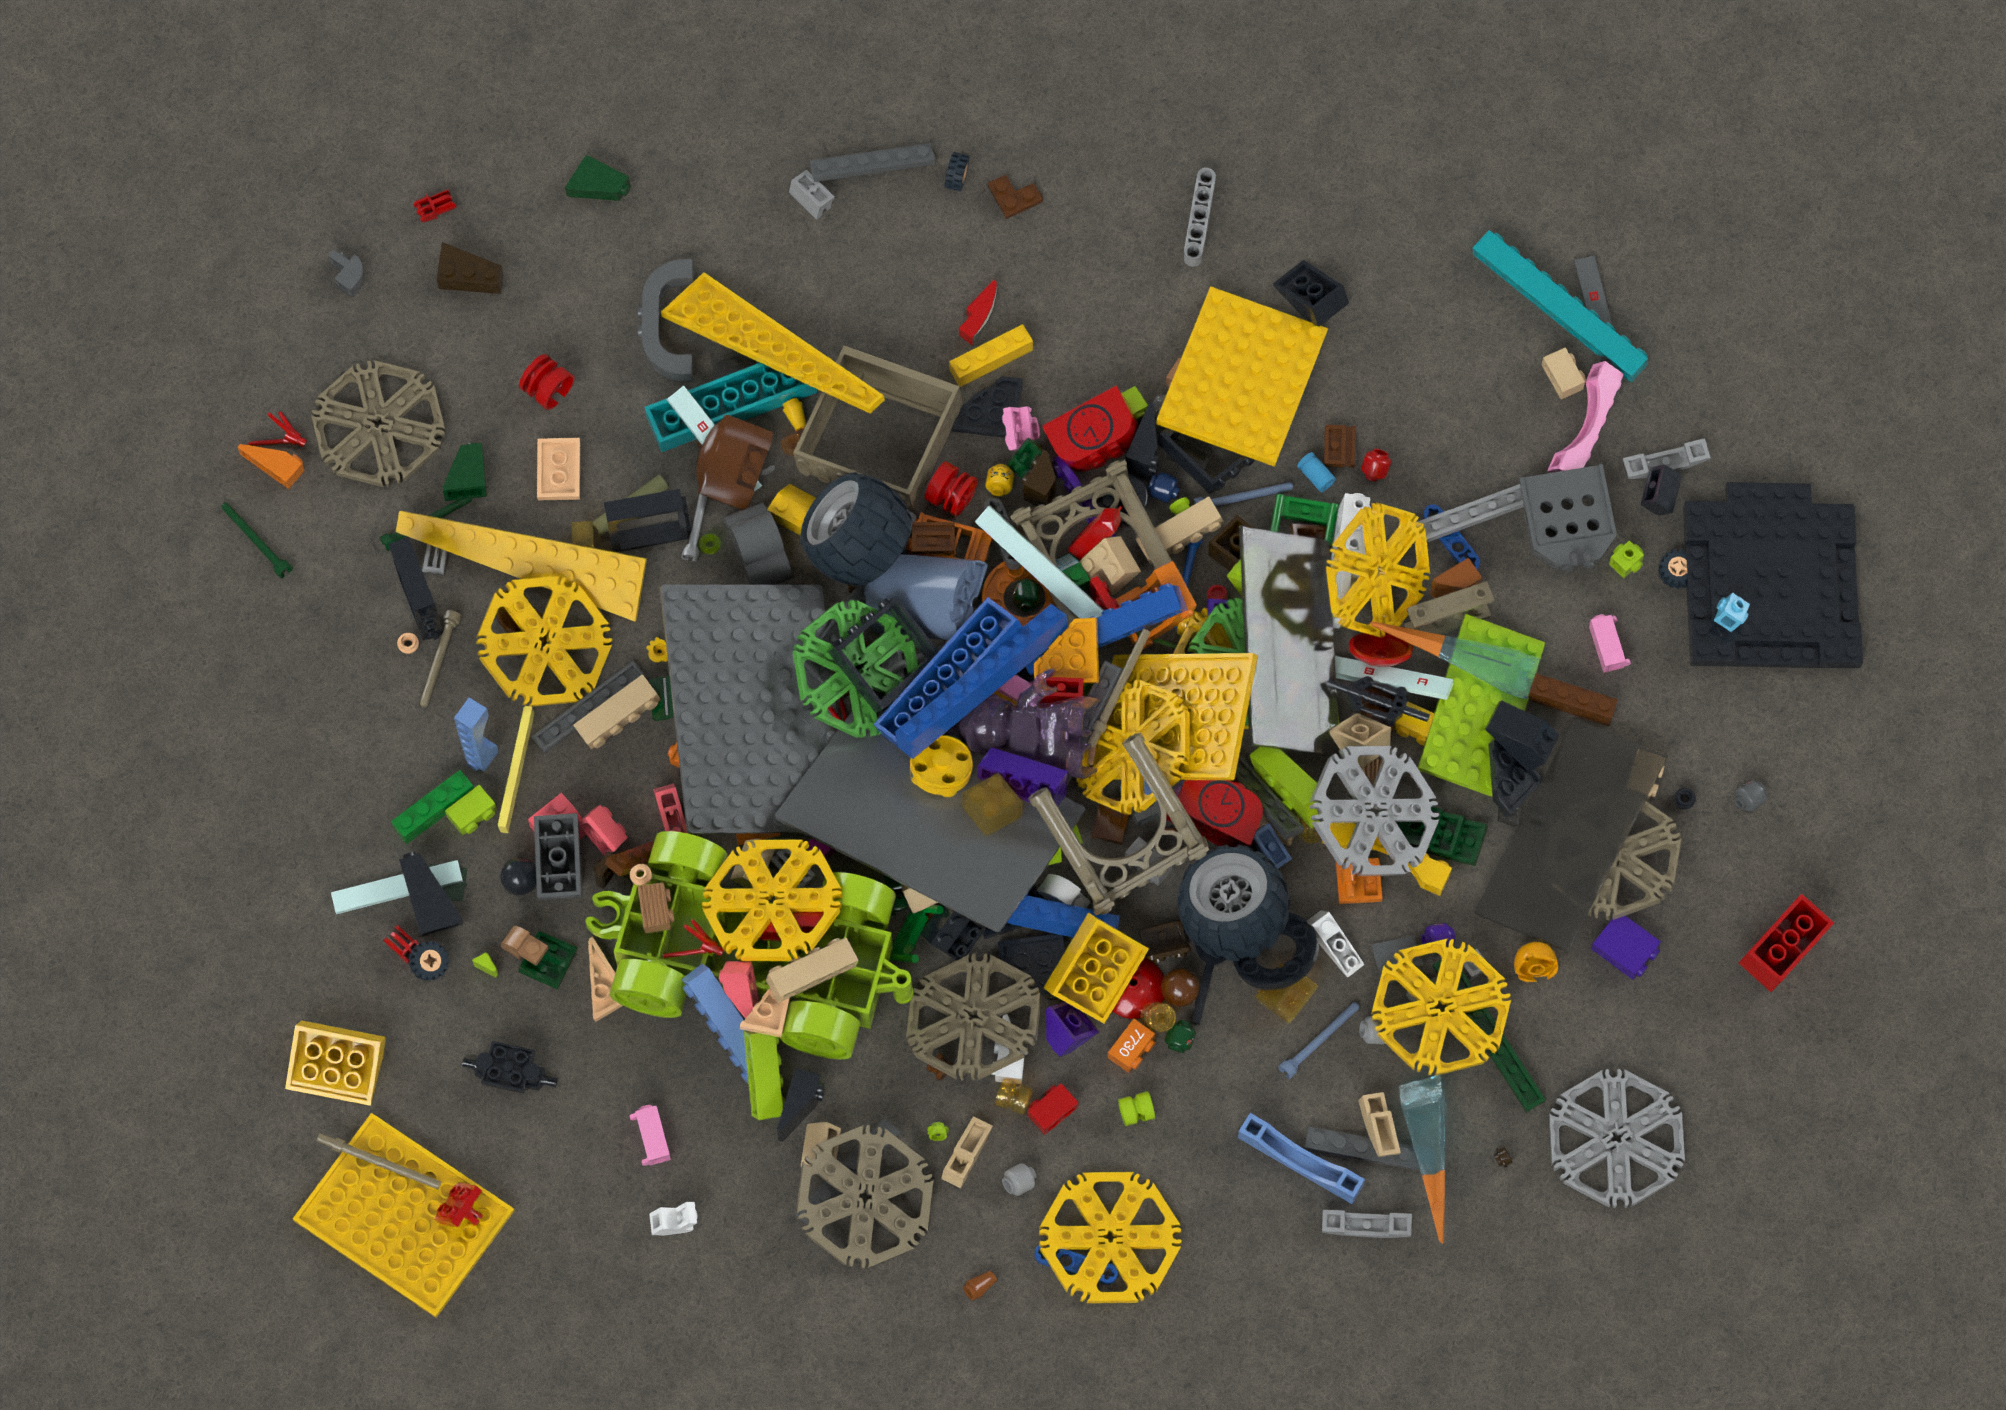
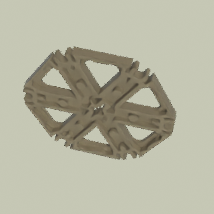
M373 360L375 368H373L370 361H367L368 368L366 370L361 369L358 363L356 365L357 373L354 371V366H352L317 397L318 400L315 401L316 406H320L322 409L319 411L312 410L313 416L311 415L322 461H324L326 466L330 463H335V466L331 468L333 473L340 477L383 487L382 479H384L388 487L390 486V478H396L397 483L400 484L401 479L399 475H402L405 482L440 450L439 447L442 446L441 441H437L435 438L438 436L445 437L444 431L446 432L435 387L431 381L425 385L421 384L425 380L424 374H421L419 371ZM382 375H390L405 379L407 383L384 403L379 378ZM349 383H356L359 387L364 408L334 401V397ZM426 400L431 405L434 422L430 425L402 417L420 401ZM380 419L383 425H379V427L376 428L374 422H378V420ZM331 423L355 429L333 449L327 446L324 433L325 425ZM393 439L420 445L424 448V452L409 466L403 467L399 464ZM373 444L379 468L378 472L370 475L352 470L350 468L351 463Z
M1612 790L1566 807V810L1562 811V815L1566 817V820L1560 821L1558 818H1555L1556 825L1552 823L1544 866L1547 877L1550 875L1556 876L1554 879L1549 880L1552 889L1590 917H1592V911L1594 910V915L1597 919L1602 911L1606 912V920H1609L1611 912H1614L1612 918L1615 920L1661 903L1660 900H1664L1665 895L1660 891L1666 889L1671 892V885L1673 887L1675 885L1682 844L1680 833L1671 834L1672 831L1677 829L1676 823L1635 793L1633 800L1631 792L1627 793L1626 798H1620V790L1615 792V798H1612L1614 795ZM1602 806L1608 807L1610 810L1605 834L1582 819V814ZM1634 811H1642L1658 823L1657 827L1628 837L1631 816ZM1563 837L1572 839L1588 851L1560 862L1556 860L1559 840ZM1615 846L1616 856L1611 864V858L1608 854L1612 853ZM1662 849H1667L1671 853L1668 871L1664 875H1661L1638 858ZM1598 873L1594 899L1592 901L1586 902L1569 890L1568 886L1571 882ZM1621 875L1646 893L1645 898L1626 906L1618 905L1616 901Z
M973 954L971 958L970 955H967L924 976L925 980H920L921 985L925 987L923 990L913 989L915 995H913L910 1001L906 1034L909 1046L918 1044L912 1048L916 1058L956 1080L958 1073L961 1081H964L966 1073H971L972 1080H975L976 1076L980 1080L1025 1058L1024 1054L1027 1055L1029 1052L1024 1045L1030 1044L1034 1046L1035 1042L1033 1039L1037 1041L1042 997L1039 988L1031 990L1030 988L1035 986V982L1030 975L991 954L990 961L987 954H984L982 961H977L976 954ZM960 972L967 973L964 998L940 986V983ZM1000 972L1016 981V984L988 997L989 981L992 973ZM1024 1005L1031 1008L1030 1023L1026 1030H1022L1000 1018ZM924 1006H930L948 1016L922 1030L918 1029L920 1010ZM977 1013L978 1018H973L971 1020L969 1015L974 1016ZM985 1036L1008 1048L1009 1054L989 1065H983L981 1063L983 1037ZM960 1037L958 1059L955 1065H948L932 1055L934 1049Z
M862 1125L816 1144L822 1152L815 1147L811 1149L816 1154V1159L812 1160L807 1156L804 1159L805 1162H802L796 1213L805 1211V1213L797 1217L798 1220L802 1218L808 1220L807 1226L802 1227V1230L812 1228V1231L805 1233V1235L843 1265H846L847 1257H850L848 1260L849 1267L853 1266L854 1259H858L860 1261V1268H864L866 1265L865 1259H867L866 1268H869L914 1249L908 1243L909 1241L914 1246L919 1244L914 1240V1234H919L922 1237L925 1236L924 1231L918 1228L921 1227L928 1231L933 1180L924 1183V1180L930 1179L932 1174L923 1175L921 1172L922 1168L928 1166V1164L923 1163L918 1166L917 1163L925 1159L887 1129H883V1136L881 1137V1127H877L876 1134L872 1135L869 1132L870 1125H867L864 1128L863 1135ZM852 1139L860 1143L856 1174L832 1156L831 1151L833 1147ZM890 1144L908 1158L909 1164L904 1169L879 1178L882 1149L885 1145ZM814 1174L819 1175L842 1194L817 1205L811 1204L808 1200L811 1176ZM914 1188L920 1189L922 1192L920 1216L912 1219L888 1199ZM866 1189L870 1199L866 1200L864 1204L863 1199L859 1198V1194H863ZM851 1215L847 1247L840 1249L823 1236L822 1228L827 1224ZM874 1219L899 1238V1244L896 1247L879 1254L872 1252L871 1239Z

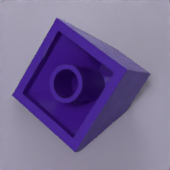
M1065 1001L1046 1009V1040L1059 1057L1071 1053L1099 1033L1084 1012Z

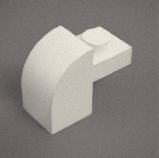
M1048 874L1037 890L1046 900L1087 908L1090 904V901L1080 893L1081 889L1058 875Z
M685 1202L677 1208L660 1207L649 1214L652 1235L664 1236L687 1233L693 1230V1225L697 1224L695 1202Z

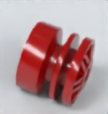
M542 354L524 371L519 381V389L527 392V395L530 397L535 396V401L546 410H551L558 405V402L551 396L557 391L565 397L573 386L575 378L564 367L558 368V363L552 360L549 355Z
M945 461L930 480L924 499L936 506L944 502L943 510L946 512L951 510V515L958 517L972 500L978 479L974 476L969 477L967 472H963L958 477L959 468Z

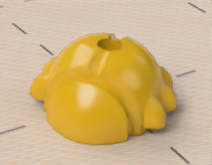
M658 637L655 638V641L651 640L650 645L646 647L649 651L648 656L650 660L657 663L661 661L667 662L665 640Z

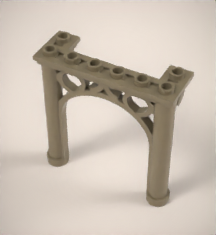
M1125 460L1111 463L1106 469L1107 476L1103 478L1101 476L1096 477L1090 481L1091 484L1084 487L1078 486L1066 496L1060 495L1046 506L1044 504L1039 505L1033 509V512H1031L1030 507L1026 509L1019 508L1010 516L1012 526L1057 567L1056 550L1064 534L1075 524L1098 516L1106 509L1097 505L1098 498L1110 494L1115 498L1110 508H1117L1119 500H1121L1128 515L1120 511V518L1134 529L1154 568L1157 569L1172 562L1128 478ZM1092 498L1094 509L1090 510V506L1082 507L1079 504ZM1070 509V514L1065 518L1066 523L1063 525L1062 519L1056 515ZM1055 521L1059 524V530L1056 535H1046L1042 532L1043 525ZM1041 539H1043L1044 541H1053L1051 544L1050 556ZM1049 591L1057 608L1066 614L1068 626L1074 619H1080Z
M1141 732L1128 737L1122 744L1156 797L1161 810V818L1153 838L1137 852L1120 858L1096 856L1081 845L1047 787L1036 791L1028 798L1032 806L1037 808L1091 896L1096 916L1100 913L1104 915L1113 909L1112 906L1115 905L1114 899L1126 897L1131 893L1130 890L1136 886L1139 888L1149 883V879L1155 875L1157 877L1162 876L1172 865L1178 866L1187 860L1186 857L1190 861L1194 858L1199 860L1209 850L1206 837H1202L1144 743L1145 738ZM1166 813L1170 817L1171 821L1173 822L1177 830L1173 828H1165L1167 818ZM1162 835H1174L1177 838V843L1169 849H1163L1159 846ZM1155 846L1156 851L1164 856L1149 864V858L1154 853L1152 848ZM1090 861L1103 865L1099 876ZM1129 863V867L1139 866L1142 869L1127 877V868L1124 864ZM1109 866H1118L1123 871L1122 876L1114 881L1107 880L1104 874Z

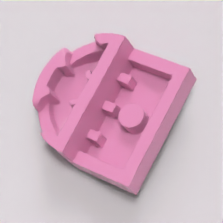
M1028 406L1003 408L1002 420L1006 427L1007 435L1005 436V441L1009 450L1017 451L1027 438L1031 440L1039 438L1038 420L1036 417L1031 416L1030 412L1032 409Z

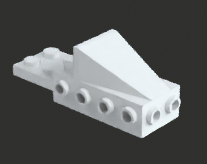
M1345 493L1338 508L1333 543L1360 509H1363L1365 506L1370 507V497H1365V495L1360 493ZM1359 525L1347 539L1345 546L1347 550L1366 555L1363 527ZM1332 553L1331 561L1334 559V553ZM1345 571L1337 573L1336 583L1339 599L1344 597L1359 578V575ZM1332 613V627L1339 629L1341 625L1338 624V621L1340 619L1333 617Z

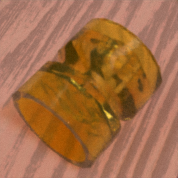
M1151 1002L1142 1009L1141 1020L1148 1029L1164 1032L1173 1027L1176 1021V1014L1168 1004Z
M1003 1079L996 1097L995 1106L1006 1110L1011 1107L1013 1112L1025 1115L1032 1097L1033 1088L1024 1085L1017 1087L1015 1082Z

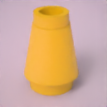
M794 398L783 403V412L795 430L798 431L800 428H805L807 424L802 402H799L798 398Z

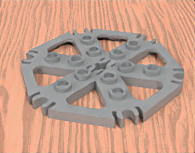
M1347 746L1339 750L1341 759L1338 758L1337 754L1327 759L1310 802L1317 803L1310 805V809L1314 808L1318 811V815L1311 817V820L1315 821L1312 825L1339 866L1342 865V868L1346 869L1352 864L1353 871L1351 874L1353 875L1359 872L1357 876L1404 875L1410 872L1408 863L1413 868L1422 863L1439 820L1432 819L1438 817L1439 813L1431 811V807L1438 805V802H1429V800L1437 799L1410 756L1407 757V754L1403 753L1399 758L1396 757V747L1390 750L1392 746ZM1361 755H1378L1383 759L1373 785L1358 764L1357 760ZM1404 772L1410 773L1420 788L1422 794L1419 799H1392ZM1334 773H1337L1353 800H1330L1326 796V790ZM1374 807L1376 810L1381 812L1375 814L1374 812L1368 810ZM1396 822H1423L1425 824V831L1417 848L1409 844ZM1331 823H1357L1346 849L1339 845L1330 831ZM1376 837H1378L1394 863L1392 865L1373 866L1369 863L1368 856Z
M1606 1069L1605 1079L1601 1070L1562 1093L1556 1100V1104L1560 1105L1562 1109L1556 1110L1552 1108L1551 1114H1549L1551 1165L1558 1162L1553 1168L1554 1171L1559 1168L1565 1170V1173L1559 1179L1565 1180L1569 1176L1570 1178L1564 1181L1563 1184L1607 1207H1610L1609 1199H1613V1208H1616V1201L1619 1199L1624 1201V1207L1627 1208L1629 1204L1628 1198L1631 1200L1632 1207L1675 1181L1673 1178H1677L1678 1173L1674 1172L1672 1167L1677 1166L1682 1169L1685 1162L1682 1111L1677 1115H1673L1679 1111L1680 1107L1670 1108L1668 1105L1673 1101V1096L1663 1100L1670 1093L1626 1070L1623 1071V1079L1621 1078L1622 1071L1620 1069L1617 1070V1077L1614 1078L1609 1075V1069ZM1633 1086L1653 1097L1654 1103L1627 1118L1625 1090L1627 1087ZM1593 1087H1599L1603 1092L1604 1118L1576 1104V1097ZM1663 1124H1670L1673 1128L1674 1150L1669 1153L1641 1137ZM1564 1125L1569 1126L1592 1138V1140L1568 1154H1563L1560 1151L1559 1128ZM1614 1133L1617 1136L1624 1134L1620 1139L1621 1143L1617 1141L1610 1142ZM1629 1158L1655 1171L1658 1174V1180L1641 1191H1633L1631 1189ZM1606 1159L1608 1189L1605 1192H1599L1579 1180V1175Z

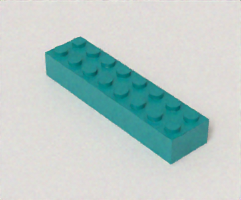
M758 363L690 389L688 392L713 424L716 425L724 419L722 417L725 415L745 421L782 407L783 403L794 398L800 400L817 393V389L769 366ZM666 399L644 407L646 418L661 453L697 439Z

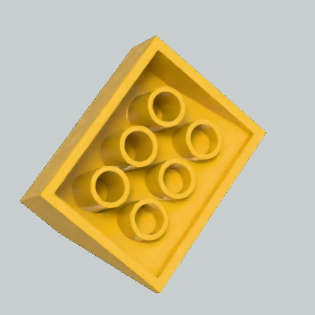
M1088 913L1045 984L1044 989L1105 1024L1149 948Z
M301 1020L295 1025L285 1089L371 1106L383 1059L386 1037Z

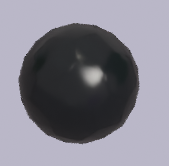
M524 857L513 858L506 862L500 874L503 887L509 893L516 896L526 895L533 891L537 886L535 864Z

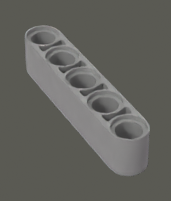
M1202 168L1198 171L1184 247V262L1191 267L1198 266L1203 258L1216 179L1215 172L1210 168ZM1206 178H1207V179H1209V180H1211V181H1210V182H1203L1202 179H1206ZM1205 197L1207 200L1201 201L1198 198ZM1196 216H1203L1204 219L1199 220V219H1196L1195 217H1196ZM1198 234V235H1200L1201 237H1200V238H1194V237H1192V235ZM1190 253H1196L1197 256H1196V257H1191V256H1189L1188 254H1190Z

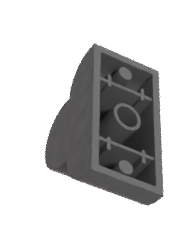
M763 502L723 517L724 524L750 585H775L793 578L778 528L770 511H767Z
M578 814L534 816L538 901L582 898L584 880Z

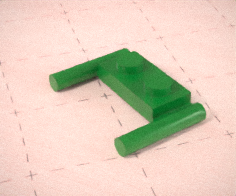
M1277 494L1269 534L1272 536L1278 535L1280 519L1283 516V519L1324 526L1327 524L1324 544L1332 545L1339 505Z
M932 905L916 913L909 912L893 943L889 961L918 962V955L910 953L925 927L928 919L925 913L942 914L943 907L941 905Z

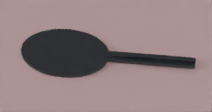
M1195 944L1199 957L1206 963L1191 1021L1195 1025H1200L1214 965L1226 961V958L1221 956L1218 959L1206 953L1199 945Z

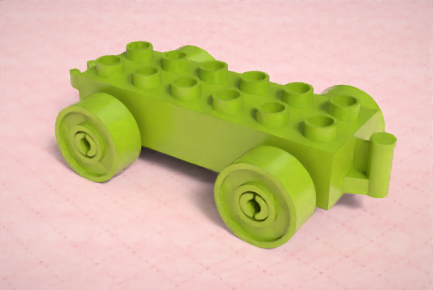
M663 831L656 834L647 864L652 872V878L648 884L663 882L665 889L670 890L671 902H667L668 910H673L674 922L670 923V930L645 933L638 885L633 884L630 896L613 891H602L593 895L592 899L596 907L611 906L617 912V917L609 924H604L591 916L587 917L585 921L588 930L593 935L603 939H617L614 949L617 969L609 993L614 1001L634 1011L665 1018L679 1017L682 1014L687 997L683 989L685 984L681 979L701 964L709 967L724 990L723 983H720L719 974L723 970L726 961H741V958L738 960L735 957L737 949L733 950L730 955L727 954L725 949L721 956L707 952L706 954L663 958V954L700 949L703 942L684 928V925L687 924L697 931L691 923L692 919L700 925L713 941L718 942L717 945L721 946L702 910V902H709L711 900L704 898V888L727 859V853L722 847L707 839L682 832ZM642 871L637 873V877H642L644 875V872ZM833 872L843 895V898H836L834 901L841 902L842 908H840L841 912L814 949L817 947L823 949L828 946L827 944L836 938L840 940L847 938L859 961L856 967L790 997L780 1039L790 1047L804 1053L840 1060L848 1059L852 1056L859 1028L871 1029L880 993L893 991V997L896 1002L906 1004L912 1000L914 992L910 973L897 968L889 962L893 949L892 933L884 930L887 929L896 898L895 892L888 886L864 876ZM825 876L821 888L827 884ZM718 912L717 919L724 932L730 934L737 929L748 912ZM758 939L753 948L778 949L781 947L782 941ZM806 945L807 948H808V952H810V951H811L810 946H809V945ZM802 949L796 952L797 957L803 958L808 955ZM752 961L760 1001L770 988L766 981L769 971L779 965L784 967L789 964V961Z

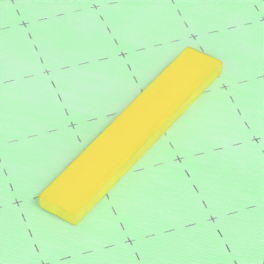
M530 706L523 708L498 821L499 830L503 833L509 832L535 713L533 707Z

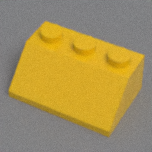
M788 484L777 493L767 511H770L776 523L800 535L804 518L816 497Z

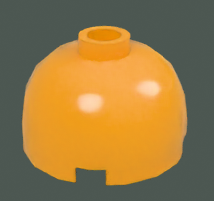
M1530 942L1518 949L1514 958L1515 973L1524 982H1537L1533 977L1547 976V980L1551 979L1559 969L1554 950L1542 942Z

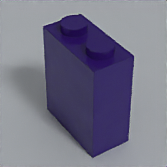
M1623 916L1615 920L1612 918L1592 944L1591 950L1634 980L1637 975L1641 977L1648 968L1646 963L1649 959L1654 961L1661 950L1658 948L1661 941L1628 917Z

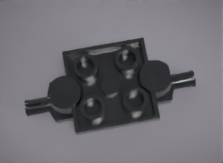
M492 1041L489 1053L483 1052L478 1055L477 1061L464 1057V1062H462V1067L474 1069L475 1076L482 1078V1085L522 1094L528 1089L539 1091L543 1085L556 1088V1083L558 1082V1078L545 1076V1069L533 1063L535 1050Z

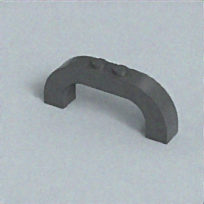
M693 259L673 260L658 267L647 279L642 292V305H638V318H642V324H638V337H642L645 357L657 373L675 381H693L692 354H672L661 346L660 301L664 293L676 286H689L693 282Z

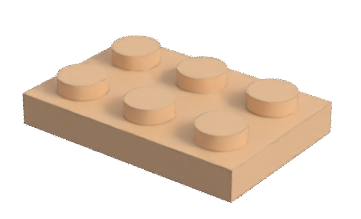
M580 438L538 439V500H580Z

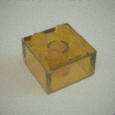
M999 773L962 792L963 810L986 837L1022 818L1023 802Z

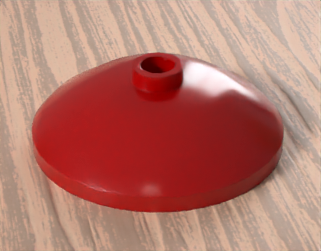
M1386 632L1384 637L1360 633L1350 639L1349 650L1354 657L1368 665L1391 667L1408 660L1413 654V645Z
M1143 958L1130 980H1135L1138 984L1131 986L1128 983L1112 1010L1113 1013L1128 1019H1139L1152 1014L1159 1008L1164 1000L1161 992V983L1164 975L1155 963Z

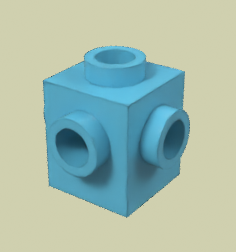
M1731 593L1726 599L1723 597L1716 607L1718 612L1714 621L1732 632L1747 619L1749 615L1747 610L1750 604L1741 597Z

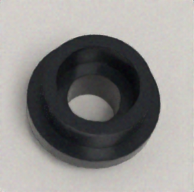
M1688 788L1679 789L1674 796L1676 806L1681 809H1690L1696 801L1694 792ZM1687 796L1689 801L1683 802L1681 797Z

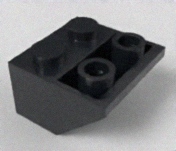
M941 904L943 913L934 914L920 934L932 946L959 960L968 955L986 930V927Z

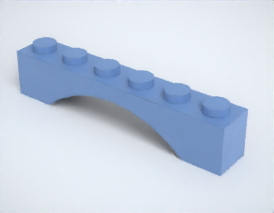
M468 698L454 717L467 765L475 771L480 769L485 772L499 751L496 744L483 737L489 717L487 708Z
M1251 1113L1239 1130L1238 1138L1350 1204L1354 1203L1364 1186V1178L1344 1167L1337 1166L1306 1151L1278 1132L1269 1123Z

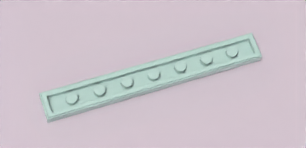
M988 506L975 521L1079 618H1089L1092 616L1097 618L1102 616L1101 612L1104 610L991 506Z

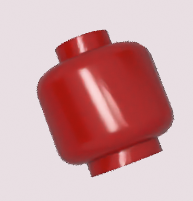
M1373 449V451L1366 453L1361 465V471L1365 474L1366 479L1376 482L1378 479L1386 478L1391 466V459L1388 457L1389 454L1381 449Z

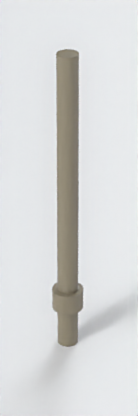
M1143 628L1099 720H1096L1094 723V730L1087 743L1088 746L1095 748L1101 734H1104L1107 728L1106 723L1151 633L1150 631Z
M321 1133L318 1135L317 1142L332 1147L333 1151L347 1153L437 1190L441 1186V1181L348 1145L342 1139H333Z

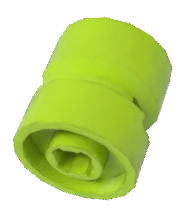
M1148 1091L1136 1094L1135 1098L1128 1096L1118 1099L1120 1113L1125 1126L1136 1124L1139 1119L1143 1122L1155 1119L1154 1108Z

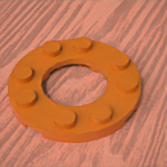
M1002 562L990 572L983 586L982 603L989 597L1017 618L1023 627L1050 604L1057 607L1048 589L1023 566L1012 570L1005 565V562ZM1031 579L1043 589L1046 600L1043 608L1037 614L1019 617L1008 611L1003 598L1005 590L1010 584L1018 580Z

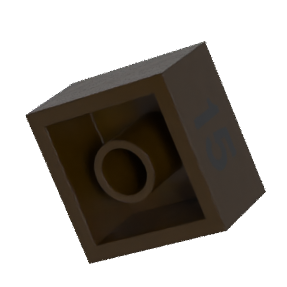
M1236 515L1209 541L1208 555L1231 571L1252 545L1268 551L1269 539Z

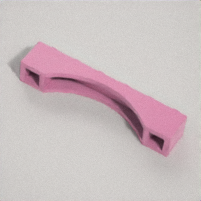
M1606 361L1593 364L1586 380L1588 406L1583 427L1570 445L1554 454L1547 470L1549 473L1584 468L1586 462L1590 459V452L1599 438V431L1606 422V415L1614 403V396L1621 387V380L1624 375Z

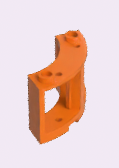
M1173 561L1155 569L1145 580L1147 585L1143 588L1135 587L1126 594L1116 598L1121 607L1120 604L1125 601L1132 600L1134 602L1140 599L1139 596L1143 593L1159 591V587L1164 584L1170 583L1171 585L1179 586L1188 610L1162 621L1161 625L1151 630L1143 649L1153 645V640L1173 629L1181 621L1194 615L1193 611L1197 605ZM1136 633L1129 635L1134 646L1138 640Z

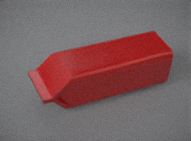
M1120 506L1118 509H1104L1072 540L1068 548L1069 552L1081 560L1104 538H1110L1116 532L1121 522L1120 510L1122 507Z

